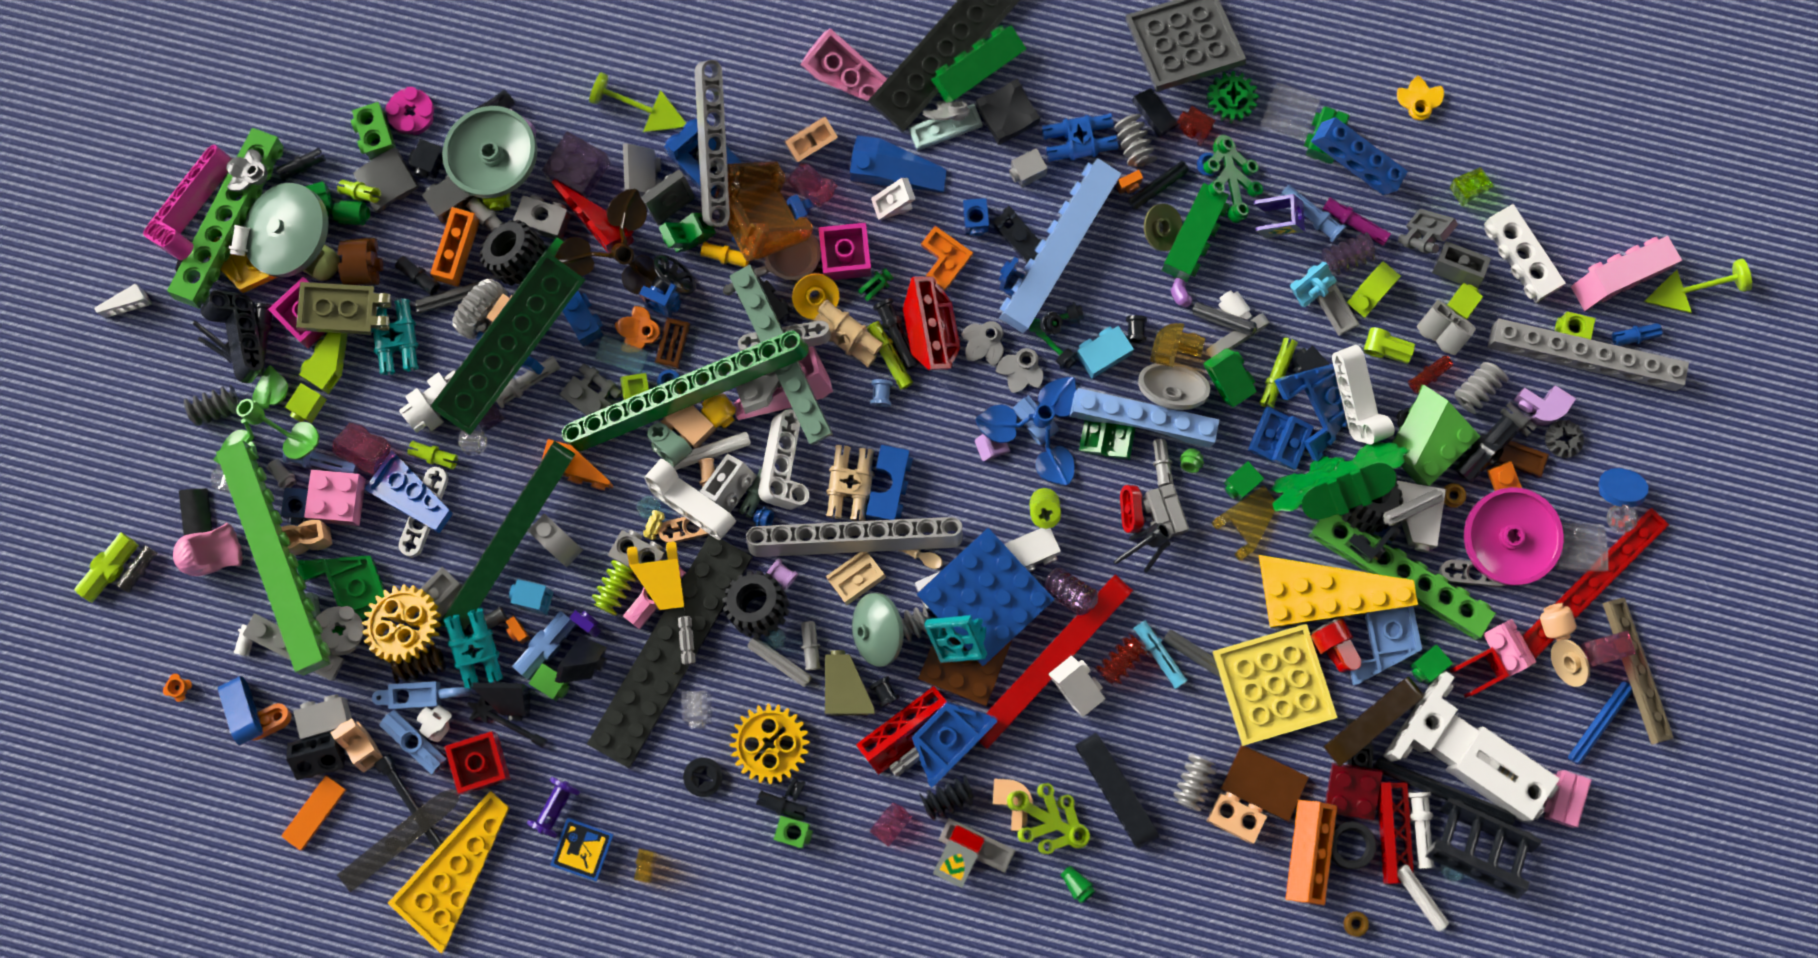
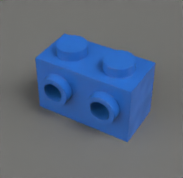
M577 291L562 312L579 342L584 347L604 336L600 330L603 324L597 313L592 315L588 309L592 304L586 294L580 295L579 291Z

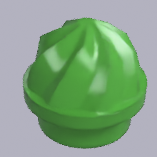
M1187 449L1180 457L1181 468L1189 473H1197L1204 465L1203 455L1197 449Z

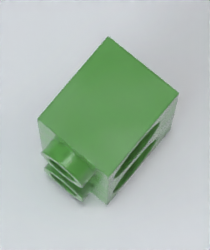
M379 102L351 110L354 119H351V124L354 132L359 133L361 140H358L357 143L362 154H366L372 160L386 151L396 148L385 111ZM368 118H374L371 124L364 125ZM380 139L378 145L371 146L373 140Z

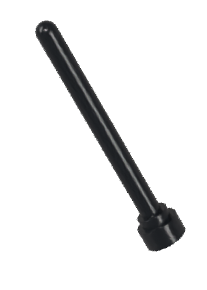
M392 755L384 756L374 764L375 768L379 773L382 772L384 776L387 775L436 851L442 844V841L395 771L396 761Z

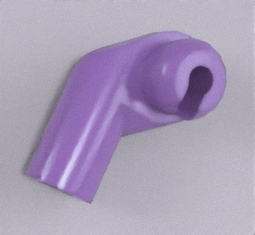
M1176 278L1171 288V294L1179 306L1189 307L1192 303V297L1189 296L1185 289L1186 282Z

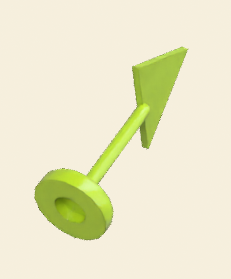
M600 72L590 93L589 102L598 104L605 94L650 113L643 133L682 128L686 124L661 89L653 108L606 89L609 78L605 73Z
M1742 258L1733 262V275L1683 288L1678 270L1676 269L1644 302L1692 313L1685 293L1735 281L1740 291L1747 292L1752 290L1751 273L1746 261Z

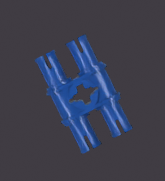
M1086 114L1084 117L1064 118L1061 123L1042 125L1044 140L1063 136L1067 138V144L1046 147L1048 162L1067 158L1075 161L1077 158L1096 157L1100 152L1118 150L1116 135L1098 139L1093 137V131L1114 128L1113 119H1111L1112 114L1094 117ZM1077 131L1081 135V138H1084L1083 144L1081 143L1079 138L1076 137Z

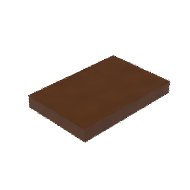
M1241 744L1220 789L1289 822L1309 777Z

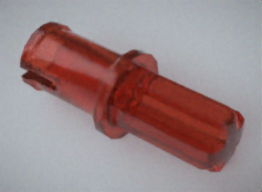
M1445 355L1429 367H1423L1424 370L1407 381L1409 387L1417 394L1422 385L1427 386L1432 381L1436 382L1440 375L1453 367L1452 360Z

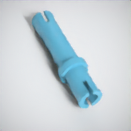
M1146 620L1133 628L1145 644V650L1150 651L1175 689L1188 681L1162 645V639L1160 637L1157 638Z

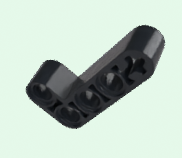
M212 291L202 305L200 312L208 321L225 323L234 375L242 383H251L264 366L253 302L247 295L242 293Z

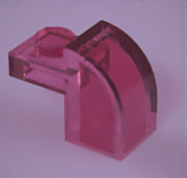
M800 163L786 180L805 199H810L812 204L819 208L824 202L832 198L838 186L832 179L823 178L811 165Z
M1628 631L1578 645L1586 655L1590 668L1636 654Z

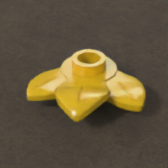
M1419 75L1411 81L1408 89H1397L1398 102L1408 109L1409 115L1413 119L1418 121L1426 120L1431 115L1432 109L1440 106L1443 101V87L1436 86L1429 89ZM1416 107H1421L1423 113L1417 112Z

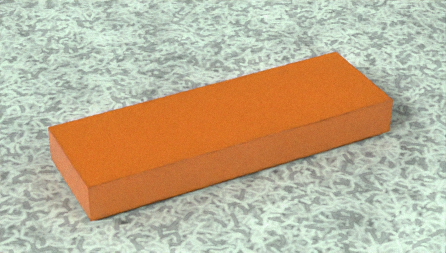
M325 775L281 837L300 851H303L347 789Z

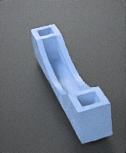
M1078 388L1074 393L1069 416L1091 422L1112 423L1146 429L1168 435L1186 443L1208 448L1215 443L1219 419L1167 409L1157 405Z

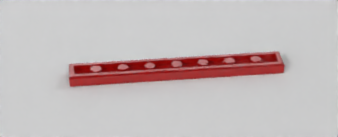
M1653 508L1648 509L1554 604L1562 603L1563 606L1569 607L1572 610L1574 619H1576L1669 524ZM1540 618L1522 635L1535 659L1556 639L1548 638L1545 635Z

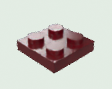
M1332 763L1325 803L1336 805V814L1374 820L1382 770L1346 764L1339 767L1336 763Z

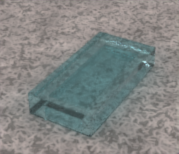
M602 336L595 359L635 374H641L648 351L607 336Z

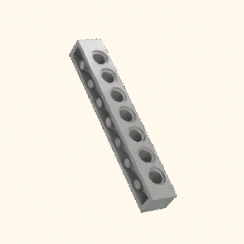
M1498 319L1492 325L1487 347L1672 391H1677L1685 385L1689 362L1504 319Z

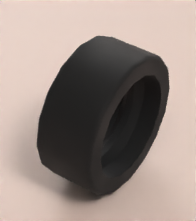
M1345 822L1337 825L1334 828L1331 860L1337 866L1344 869H1359L1367 866L1374 858L1376 852V840L1372 831L1367 826L1358 822ZM1355 831L1363 836L1366 842V850L1359 859L1347 860L1339 854L1337 841L1342 833Z

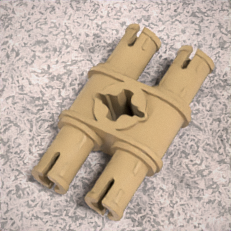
M825 300L819 307V314L813 322L825 321L829 325L831 332L829 341H833L846 352V355H853L868 368L876 359V354L881 349L883 343L873 337L867 331L868 329L865 325L862 326L853 319L849 312H842L829 300Z
M836 445L834 465L829 469V472H831L829 488L826 490L829 496L826 517L833 518V512L836 509L835 519H841L843 499L851 497L853 505L850 520L857 521V514L860 512L859 521H866L867 501L870 499L872 478L875 476L872 471L875 450L868 449L867 458H865L866 448H860L858 467L855 470H850L848 468L851 447L844 445V452L841 455L842 445ZM849 478H852L854 483L857 484L853 485L852 489L847 488V484L844 483L848 482Z

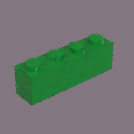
M1002 25L991 32V38L986 41L982 38L973 44L974 50L968 54L966 51L962 52L954 58V64L951 66L945 64L935 71L937 76L931 80L946 103L954 101L1026 50L1012 25L1006 28Z
M1205 183L1202 184L1161 270L1175 278L1184 280L1186 283L1190 276H1196L1201 265L1197 261L1200 255L1205 257L1211 245L1207 243L1209 236L1215 237L1220 226L1217 220L1219 216H1225L1230 205L1226 203L1229 194L1222 192L1218 196H1213L1208 190L1209 185Z

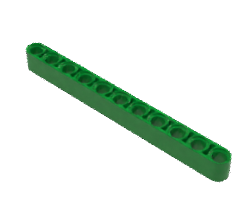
M785 332L575 420L563 428L562 438L577 451H584L798 362L807 356L809 351L808 345L797 332Z

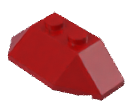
M912 277L903 305L911 354L928 370H948L952 367V363L961 348L952 302L944 290L937 284L934 277Z

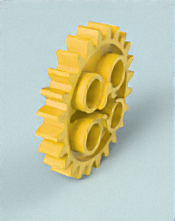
M404 584L400 591L396 586H393L392 593L384 590L385 597L376 596L378 602L376 605L369 603L373 610L364 613L369 620L362 622V625L368 628L362 631V633L368 637L364 642L370 646L369 650L374 654L376 653V656L380 659L384 658L389 663L394 660L397 664H400L403 658L409 663L411 655L418 659V651L428 652L425 647L426 644L434 645L430 638L432 636H439L434 631V628L441 626L435 620L441 617V614L435 611L438 605L433 602L434 599L427 595L424 590L420 589L418 591L413 585L409 589ZM398 606L397 611L392 614V610ZM420 612L419 616L413 620L414 615ZM388 618L400 624L395 625L393 622L383 621V619ZM405 622H406V623H407L408 625H410L411 627H417V628H420V629H419V630H414V629H411L410 627L405 626V625H402V624H405ZM389 629L388 634L383 636L384 632ZM411 634V638L405 642V638Z
M767 704L766 711H763L758 705L757 713L754 714L750 709L748 710L750 716L748 719L740 716L743 722L742 726L734 725L739 732L730 735L736 739V742L729 745L737 749L731 756L739 757V760L735 763L736 766L744 765L741 771L742 774L751 771L749 779L753 780L758 775L759 783H763L766 777L769 784H772L774 777H777L778 781L782 783V775L785 774L787 777L792 778L790 770L793 769L799 772L800 770L796 764H805L801 755L809 754L807 750L803 749V746L810 744V741L803 740L808 731H800L804 722L795 723L798 715L794 714L789 717V708L782 713L780 705H777L775 710H772L771 705ZM767 720H773L776 723V729L772 733L763 731V724ZM785 727V732L774 741L775 748L773 750L767 748L762 756L755 761L754 757L766 747L764 741L767 738L772 740L779 730ZM784 737H791L794 740V745L789 750L781 748V740ZM750 738H756L759 741V747L755 751H748L746 748V742ZM768 755H774L777 759V763L773 768H766L764 766V759Z

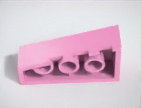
M1668 236L1662 239L1654 237L1645 242V246L1642 248L1636 245L1627 250L1624 256H1621L1619 253L1607 260L1608 263L1604 265L1602 262H1599L1588 268L1589 273L1571 286L1583 310L1586 311L1592 308L1599 301L1609 300L1621 291L1625 292L1681 262L1682 259Z

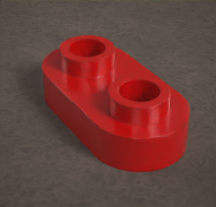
M1125 485L1120 492L1122 526L1127 533H1138L1144 526L1142 492L1136 485Z

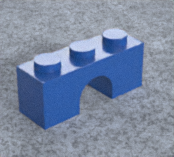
M885 445L880 446L876 472L888 475L893 483L891 488L884 493L871 491L866 513L867 519L876 521L901 519L903 504H899L901 495H906L908 481L904 480L906 471L911 472L913 458L909 457V450Z

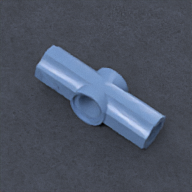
M560 611L544 630H540L531 639L528 645L529 648L512 667L527 680H530L542 663L548 662L556 655L561 648V643L577 624Z
M392 710L382 719L379 726L431 775L440 771L448 759L396 710ZM417 736L418 745L416 748L411 749L408 744L411 737Z

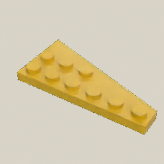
M1259 555L1270 627L1418 606L1414 580Z
M492 791L483 798L388 902L398 914L441 954H444L510 809Z

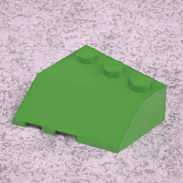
M1422 385L1415 403L1411 405L1408 411L1409 414L1403 426H1400L1392 443H1396L1398 447H1406L1410 450L1403 456L1405 462L1401 465L1408 475L1417 484L1430 486L1480 435L1447 399L1427 386Z

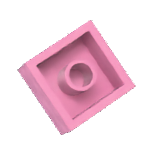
M311 470L304 517L308 520H319L323 523L360 526L366 479L360 474Z

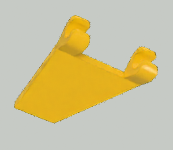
M668 542L666 544L668 560L639 563L637 548L629 547L627 549L630 568L659 610L684 607L675 542Z

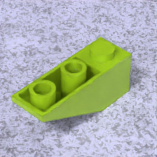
M328 332L325 338L316 344L314 354L310 359L304 361L300 369L299 375L328 395L342 376L348 333Z

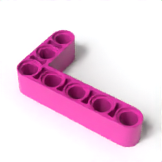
M211 145L207 148L146 226L143 235L178 260L186 259L192 252L194 244L182 236L181 232L227 175L226 165L233 158L216 145Z

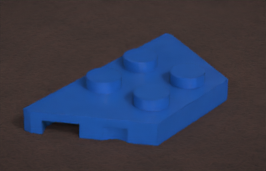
M946 701L913 735L912 739L915 748L918 751L922 767H924L928 784L931 788L998 722L995 716Z

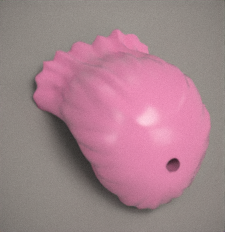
M225 523L213 531L185 535L177 541L173 550L175 565L181 572L190 576L207 575L228 566L240 567L243 559L237 534L229 523Z

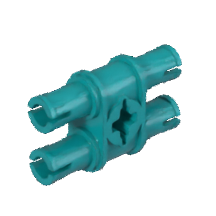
M399 299L394 301L397 321L390 323L389 331L372 328L371 332H373L375 343L374 353L378 355L380 375H388V372H390V375L395 374L392 355L395 351L402 352L403 371H412L411 368L414 371L419 369L416 349L419 344L416 342L414 328L416 322L411 319L409 299H401L402 302ZM377 306L376 316H387L386 308ZM394 333H397L399 336H396L395 341H392L391 338L394 337Z
M482 608L477 609V612L472 610L467 613L474 631L471 635H464L459 615H453V618L449 616L444 619L450 637L448 646L451 647L455 659L454 666L460 669L464 688L469 689L471 688L470 685L473 686V683H480L474 668V664L478 662L484 664L488 682H494L495 678L496 681L504 678L497 660L500 653L496 650L492 637L493 631L487 627ZM470 645L478 648L477 653H474L473 649L469 650Z

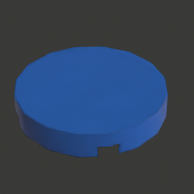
M1613 468L1607 470L1600 476L1598 482L1600 495L1607 502L1615 506L1629 505V507H1636L1641 505L1648 495L1649 486L1646 480L1638 473L1628 469Z

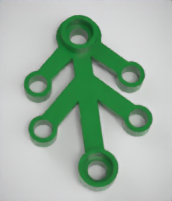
M1220 135L1214 141L1213 156L1204 163L1203 168L1206 173L1214 174L1219 170V162L1223 158L1224 168L1216 180L1209 184L1208 190L1211 195L1218 196L1224 192V184L1228 180L1233 205L1228 208L1227 215L1232 222L1240 223L1248 217L1249 208L1242 202L1238 183L1254 198L1263 193V186L1258 181L1252 183L1234 166L1233 160L1242 167L1243 172L1248 176L1256 173L1259 167L1256 161H1247L1236 151L1235 143L1229 136Z

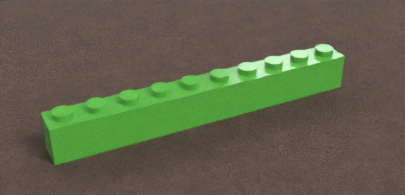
M242 440L217 451L219 463L294 671L305 676L330 665L328 657L331 655L330 649L320 636L323 633L322 627L312 614L314 611L313 603L309 597H306L304 589H306L305 581L297 573L296 567H298V562L294 554H291L289 551L290 540L287 534L282 532L280 526L282 518L279 512L274 510L272 504L275 501L271 490L266 488L264 481L267 478L264 470L258 466L257 459H259L257 450L253 445L250 446Z

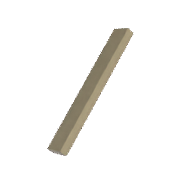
M1625 598L1602 603L1651 745L1672 739L1673 734Z

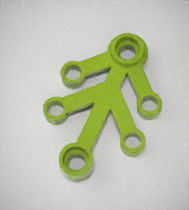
M1050 783L1040 784L1037 788V793L1039 797L1044 798L1048 813L1030 803L1029 797L1024 791H1013L1008 795L1007 805L1011 810H1023L1044 823L1033 828H1021L1018 831V839L1022 843L1031 842L1038 836L1057 830L1063 833L1064 836L1054 840H1041L1038 844V850L1041 854H1051L1055 849L1066 845L1076 849L1087 845L1090 833L1084 825L1079 824L1074 809V799L1071 795L1060 796L1056 804L1053 795L1054 787ZM1045 786L1048 788L1047 795H1045L1043 792V788ZM1014 797H1016V798L1018 799V804H1017V805H1014V802H1013V798H1014ZM1065 798L1068 800L1067 807L1063 803ZM1058 807L1065 810L1068 824L1061 820ZM1025 831H1027L1029 834L1027 840L1024 838L1023 835ZM1075 832H1077L1079 835L1078 840H1075ZM1046 842L1049 845L1048 851L1044 849V844Z

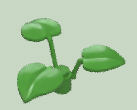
M269 365L254 390L252 400L244 399L237 406L236 412L243 418L241 423L245 425L246 430H236L231 433L224 441L221 449L242 440L250 446L253 445L256 449V445L251 442L255 436L249 423L258 425L265 422L288 437L283 444V452L288 458L298 460L315 450L319 443V433L308 422H298L294 425L291 433L265 417L263 409H268L269 405L275 406L281 403L288 392V382ZM216 455V457L213 460L216 463L220 464L218 457Z

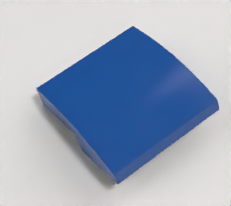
M1265 407L1248 451L1281 466L1296 470L1306 447L1304 441L1310 437L1314 426L1294 416L1289 417L1271 407Z

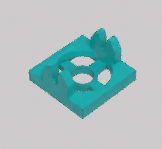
M968 615L926 619L924 626L941 663L985 659L987 656V651L983 644L986 637V627H981L982 618L973 620L972 616ZM959 626L965 629L969 635L962 636L955 631L954 627ZM955 637L959 639L961 645L952 644L949 638ZM973 643V647L970 650H963L964 644Z

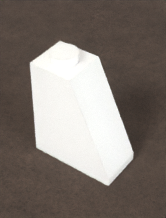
M1396 481L1399 485L1397 488L1403 494L1401 496L1403 504L1435 489L1442 491L1443 498L1445 497L1446 489ZM1444 500L1401 521L1409 546H1414L1416 551L1429 552L1430 549L1432 550L1437 547Z

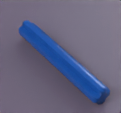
M1625 681L1620 683L1569 754L1568 758L1570 761L1577 765L1582 763L1633 692L1629 683Z

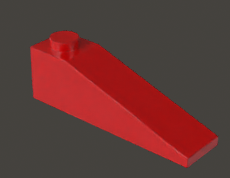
M554 179L551 182L554 189L606 252L611 253L612 247L622 241L619 231L620 226H613L608 222L606 210ZM624 228L627 245L629 246L635 242L631 235L634 231Z

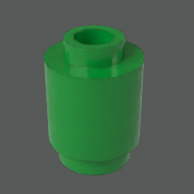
M340 201V203H335L333 206V219L340 224L363 226L370 219V209L366 206L365 202Z

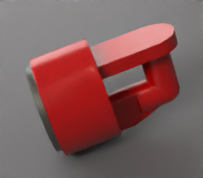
M1337 618L1312 632L1311 638L1319 653L1324 654L1327 652L1339 672L1355 671L1361 666V659L1351 642L1353 636L1344 619Z

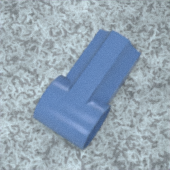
M1028 395L1020 400L1013 407V410L1022 421L1029 414H1034L1037 405ZM1032 420L1025 425L1031 437L1039 445L1045 443V428L1037 427ZM1053 420L1050 424V438L1059 431L1058 426Z

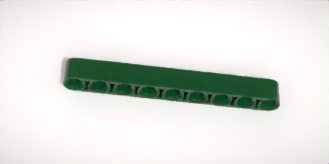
M556 441L552 443L451 603L447 613L441 619V626L447 629L444 619L449 616L453 618V615H459L463 632L470 623L467 613L472 610L477 612V609H479L575 456L574 452Z

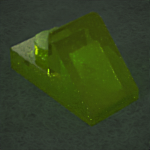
M1479 167L1456 177L1449 188L1461 206H1464L1474 197L1489 191L1494 185L1483 169Z

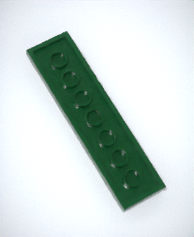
M545 250L438 394L430 408L468 435H471L585 279Z

